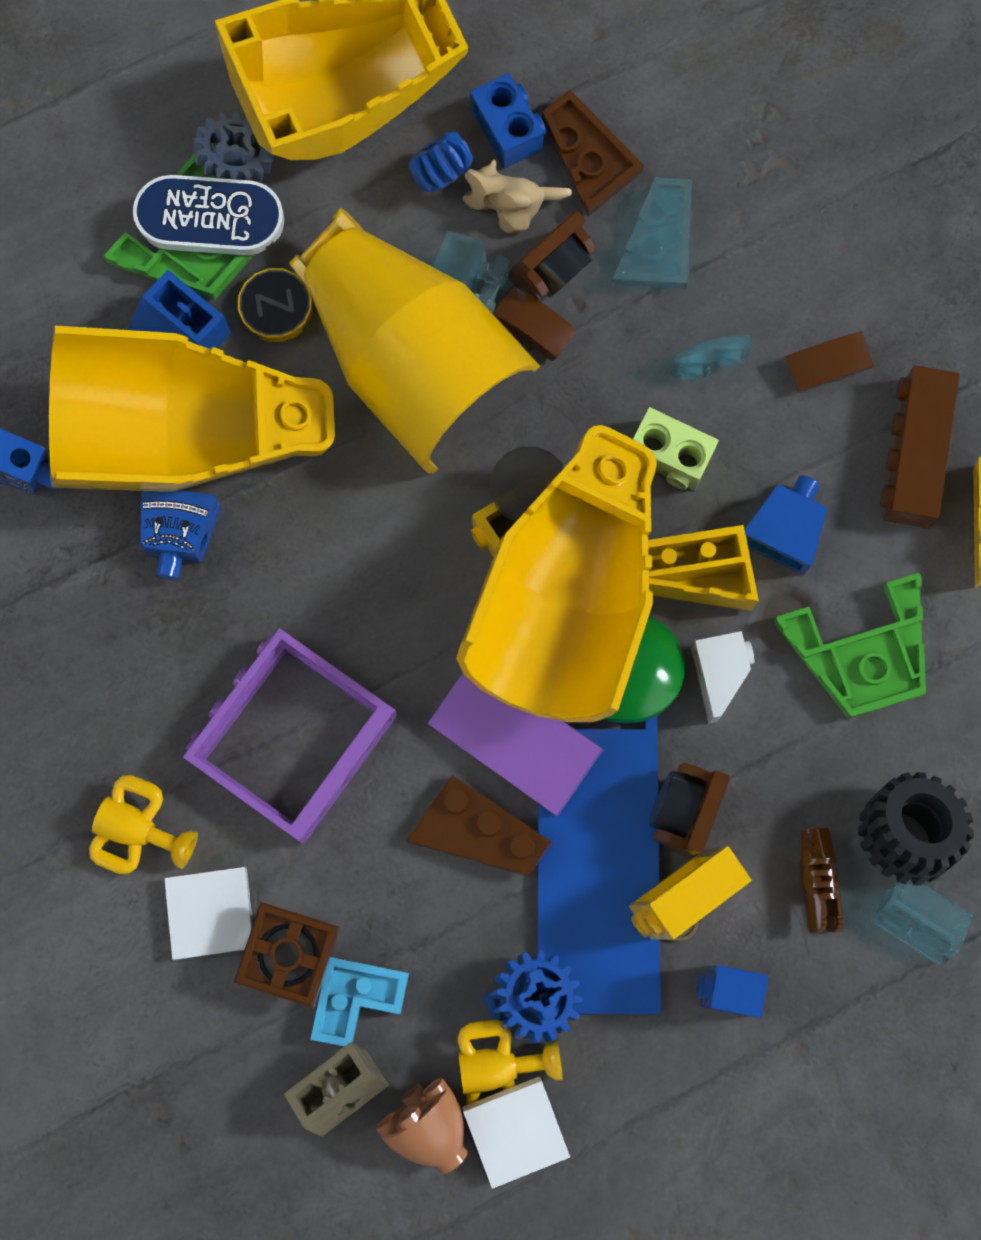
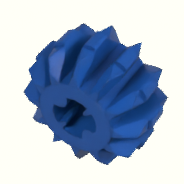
M451 132L437 137L424 148L418 150V153L412 156L408 167L412 172L413 179L417 185L420 184L424 192H435L463 175L464 171L470 168L473 156L469 151V146L464 139H461L458 132Z

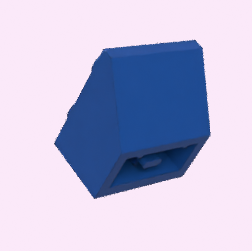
M169 270L141 297L128 327V330L177 333L188 337L189 342L208 349H212V347L218 348L231 335L225 316Z

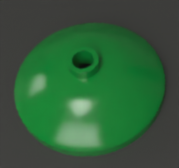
M648 617L619 710L612 716L604 718V720L624 724L649 720L666 710L678 696L685 676L684 654L674 634L656 619Z

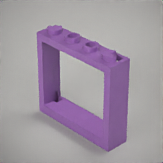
M279 628L274 636L270 634L265 642H261L257 649L259 656L251 667L244 666L236 675L233 681V685L236 687L227 699L220 698L212 707L209 713V717L212 719L203 731L198 729L191 735L190 738L192 740L186 746L187 752L183 758L304 845L396 719L397 713L394 708ZM286 652L373 713L294 822L206 760Z

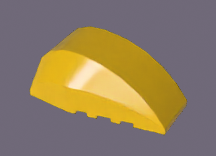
M279 0L215 20V28L231 84L258 144L271 154L288 160H316L345 152L376 132L418 100L468 53V45L446 0H315L300 2V0Z

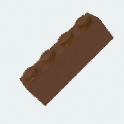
M914 365L906 377L900 378L896 392V399L901 400L900 413H895L891 425V435L896 436L895 447L890 448L885 465V470L890 471L891 474L889 485H884L880 498V507L885 508L884 521L929 529L939 519L960 373Z

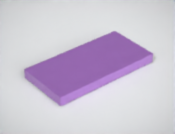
M463 673L428 723L556 816L561 813L604 750L566 722L538 717L504 704L483 692Z

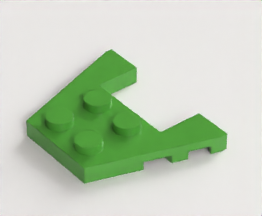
M194 153L176 175L205 177L203 175L204 165H196V153ZM212 174L207 177L216 178V175ZM124 232L107 251L104 258L111 266L156 281L169 270L198 295L216 300L254 255L177 251L161 248L154 253L127 232Z
M920 572L887 582L883 586L896 620L895 623L823 644L810 607L777 616L773 620L775 626L847 719L926 694L925 654L921 630L923 606L920 604V588L922 587Z

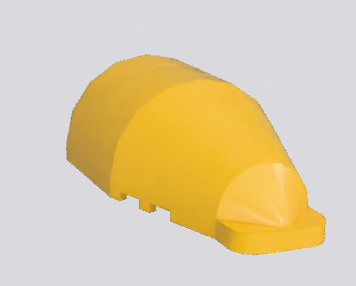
M55 325L50 362L48 424L49 466L52 488L176 492L293 456L322 455L327 452L335 437L332 390L320 379L293 377L250 360L246 363L223 354L224 351L212 347V349H208L189 342L188 337L177 333Z
M603 425L593 426L579 441L573 459L500 539L456 657L463 674L483 692L513 708L538 717L563 722H596L612 716L619 710L653 605V591H649V570L652 568V556L648 555V535L651 533V483L656 471L657 462L655 455L645 445Z

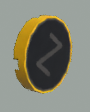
M268 268L255 273L244 283L238 295V311L244 327L249 332L251 331L254 335L258 336L259 339L266 342H284L297 337L303 331L307 322L309 323L313 315V299L306 283L296 273L284 268Z

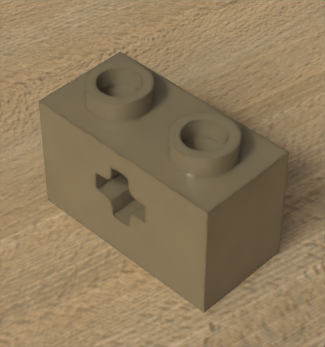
M350 1042L284 1093V1096L304 1129L323 1137L388 1087L389 1084L369 1053Z

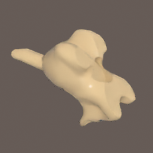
M495 159L488 166H484L479 170L470 169L465 172V178L472 188V191L467 192L463 196L465 204L475 210L492 209L497 211L499 227L508 234H518L526 231L529 228L531 219L537 214L543 201L562 200L572 194L570 188L539 187L535 182L525 178L501 175L496 171Z

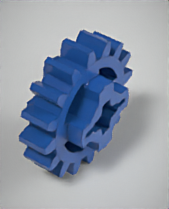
M539 950L533 954L531 960L530 955L525 952L517 956V962L510 960L504 964L508 974L500 973L496 975L494 980L502 987L491 992V997L499 999L501 1005L496 1007L493 1012L494 1014L504 1013L506 1019L501 1025L503 1030L511 1026L516 1028L514 1039L520 1040L529 1034L530 1044L539 1043L542 1036L548 1043L557 1039L556 1031L562 1035L571 1030L566 1020L574 1021L579 1018L580 1015L572 1009V1006L583 1002L582 997L573 995V989L580 985V981H569L567 976L571 972L572 967L569 965L560 969L558 967L559 956L554 955L545 961L544 951ZM543 973L547 974V975H548L549 977H551L554 981H552V980H550L549 978L545 977ZM517 980L519 988L513 997V987ZM549 993L548 996L542 998V1001H524V999L532 996L531 994ZM561 997L560 1008L557 1013L555 1007ZM518 1012L529 1017L531 1023L525 1020Z

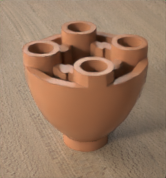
M443 1078L436 1079L425 1089L421 1084L413 1086L401 1098L404 1105L396 1112H391L382 1118L375 1127L382 1140L400 1157L419 1165L437 1167L441 1174H447L454 1170L464 1161L468 1154V1151L463 1146L464 1125L461 1109L454 1093Z

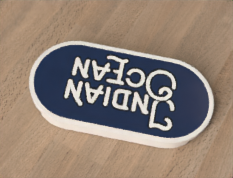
M165 175L155 178L143 186L137 194L133 205L134 221L141 234L155 247L166 250L255 255L266 250L265 247L272 242L275 243L284 227V213L278 196L266 185L250 180Z

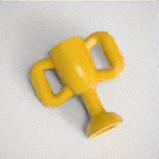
M122 775L114 783L111 797L108 796L104 799L95 815L92 833L97 835L90 844L89 855L90 859L100 867L117 874H130L139 864L142 845L151 843L170 851L171 859L175 866L183 869L195 849L198 832L189 830L182 832L176 837L155 828V823L152 819L161 808L163 802L162 790L156 784L136 776ZM124 790L150 800V803L141 811L135 806L125 803ZM109 840L128 845V859L104 851L102 847Z
M493 1019L471 1022L463 1026L458 1035V1045L461 1050L458 1054L463 1094H467L466 1105L478 1101L481 1092L493 1091L501 1087L503 1090L516 1086L514 1080L517 1078V1074L545 1070L548 1077L555 1081H563L557 1039L548 1042L541 1054L514 1057V1053L510 1052L512 1041L511 1029L506 1028L503 1030L501 1025L504 1021ZM500 1037L497 1049L485 1048L475 1050L470 1042L473 1039Z

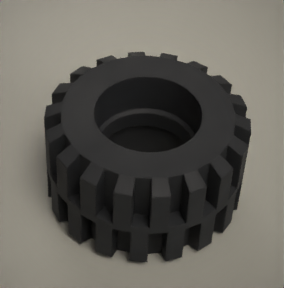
M909 772L901 774L897 779L894 777L867 802L866 808L861 812L859 820L863 823L858 827V836L864 837L865 840L860 845L863 852H870L872 856L869 859L870 863L874 867L879 864L883 868L881 873L889 878L895 875L897 882L906 884L910 880L913 885H922L926 881L930 883L963 858L962 856L969 851L971 847L969 841L974 838V829L968 827L973 822L972 815L965 812L964 807L967 806V803L963 797L958 799L954 795L956 789L950 784L947 787L943 786L941 778L933 776L931 779H927L926 773L917 772L913 776ZM902 814L914 818L923 826L929 843L922 842L909 833L903 823Z

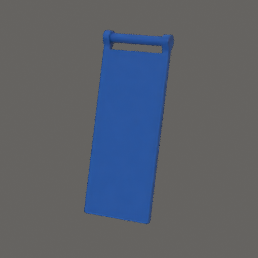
M658 715L644 721L645 729H576L604 750L558 816L538 803V833L552 842V845L538 864V951H544L545 961L554 955L559 956L558 967L560 969L569 965L572 967L571 972L567 976L569 981H580V985L573 989V995L583 998V1002L572 1006V1009L578 1014H659L661 1012L660 940H652L649 936L645 938L639 933L631 920L634 913L629 908L630 904L659 884V843L651 840L654 831L657 829L649 826L651 814L658 797ZM543 973L545 977H547V978H549L550 980L554 981V980H553L551 977H549L547 974ZM538 993V1001H542V998L548 996L549 993ZM561 997L555 1007L557 1013L560 1008Z

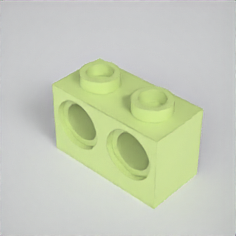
M649 407L633 440L645 445L644 441L649 438L660 441L663 448L651 450L657 462L655 472L666 477V481L678 489L686 490L689 488L695 491L719 440ZM690 455L696 459L697 465L686 467L680 463L678 457Z

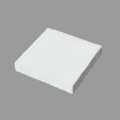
M246 867L165 878L172 960L245 950L253 926Z
M540 1076L462 1107L492 1189L570 1158Z

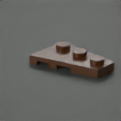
M571 90L567 91L542 112V120L588 217L643 172L644 165Z
M453 775L406 840L413 845L438 850L445 854L470 859L484 865L527 877L531 876L552 845L550 840Z

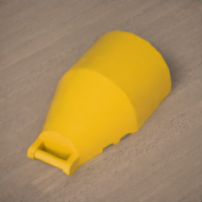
M340 207L333 214L334 220L301 256L297 254L289 264L308 287L347 384L428 474H434L438 467L430 460L431 453L442 435L455 420L478 398L501 381L521 371L531 370L536 372L540 365L464 283L364 231L353 217Z

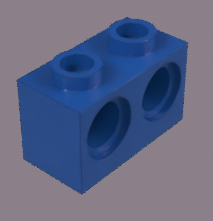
M510 73L470 91V110L504 169L543 151V135L546 134L542 118L538 113L533 115L528 106L529 99L524 87L521 84L516 85ZM503 102L508 104V106L497 107L494 104ZM514 132H522L526 135L523 137H515L511 134Z
M721 965L707 966V971L705 973L700 972L696 997L702 998L700 1007L747 1017L762 1018L769 975Z

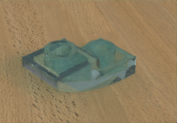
M751 335L716 338L683 350L674 356L671 377H680L685 381H697L709 376L713 363H718L722 367H735L741 363H746L751 350Z

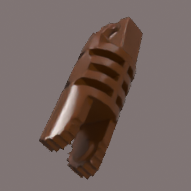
M810 828L801 831L800 867H805L804 872H801L804 882L802 886L803 890H806L808 895H804L808 931L813 934H820L824 930L838 933L842 931L844 925L841 893H836V889L840 887L837 879L839 874L838 870L833 867V865L837 864V858H835L829 828Z

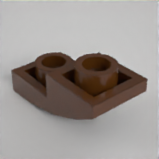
M514 286L508 290L492 311V314L517 340L524 337L550 361L558 358L577 332V329L548 306Z
M862 331L845 335L786 356L797 390L800 393L836 379L839 381L874 367Z

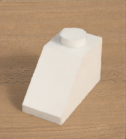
M742 631L695 640L691 647L708 724L717 722L750 672V665L754 664L752 645L750 641L744 642Z

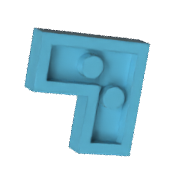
M331 957L323 979L310 1040L344 1047L350 1042L353 1043L361 1007L401 1014L409 973Z

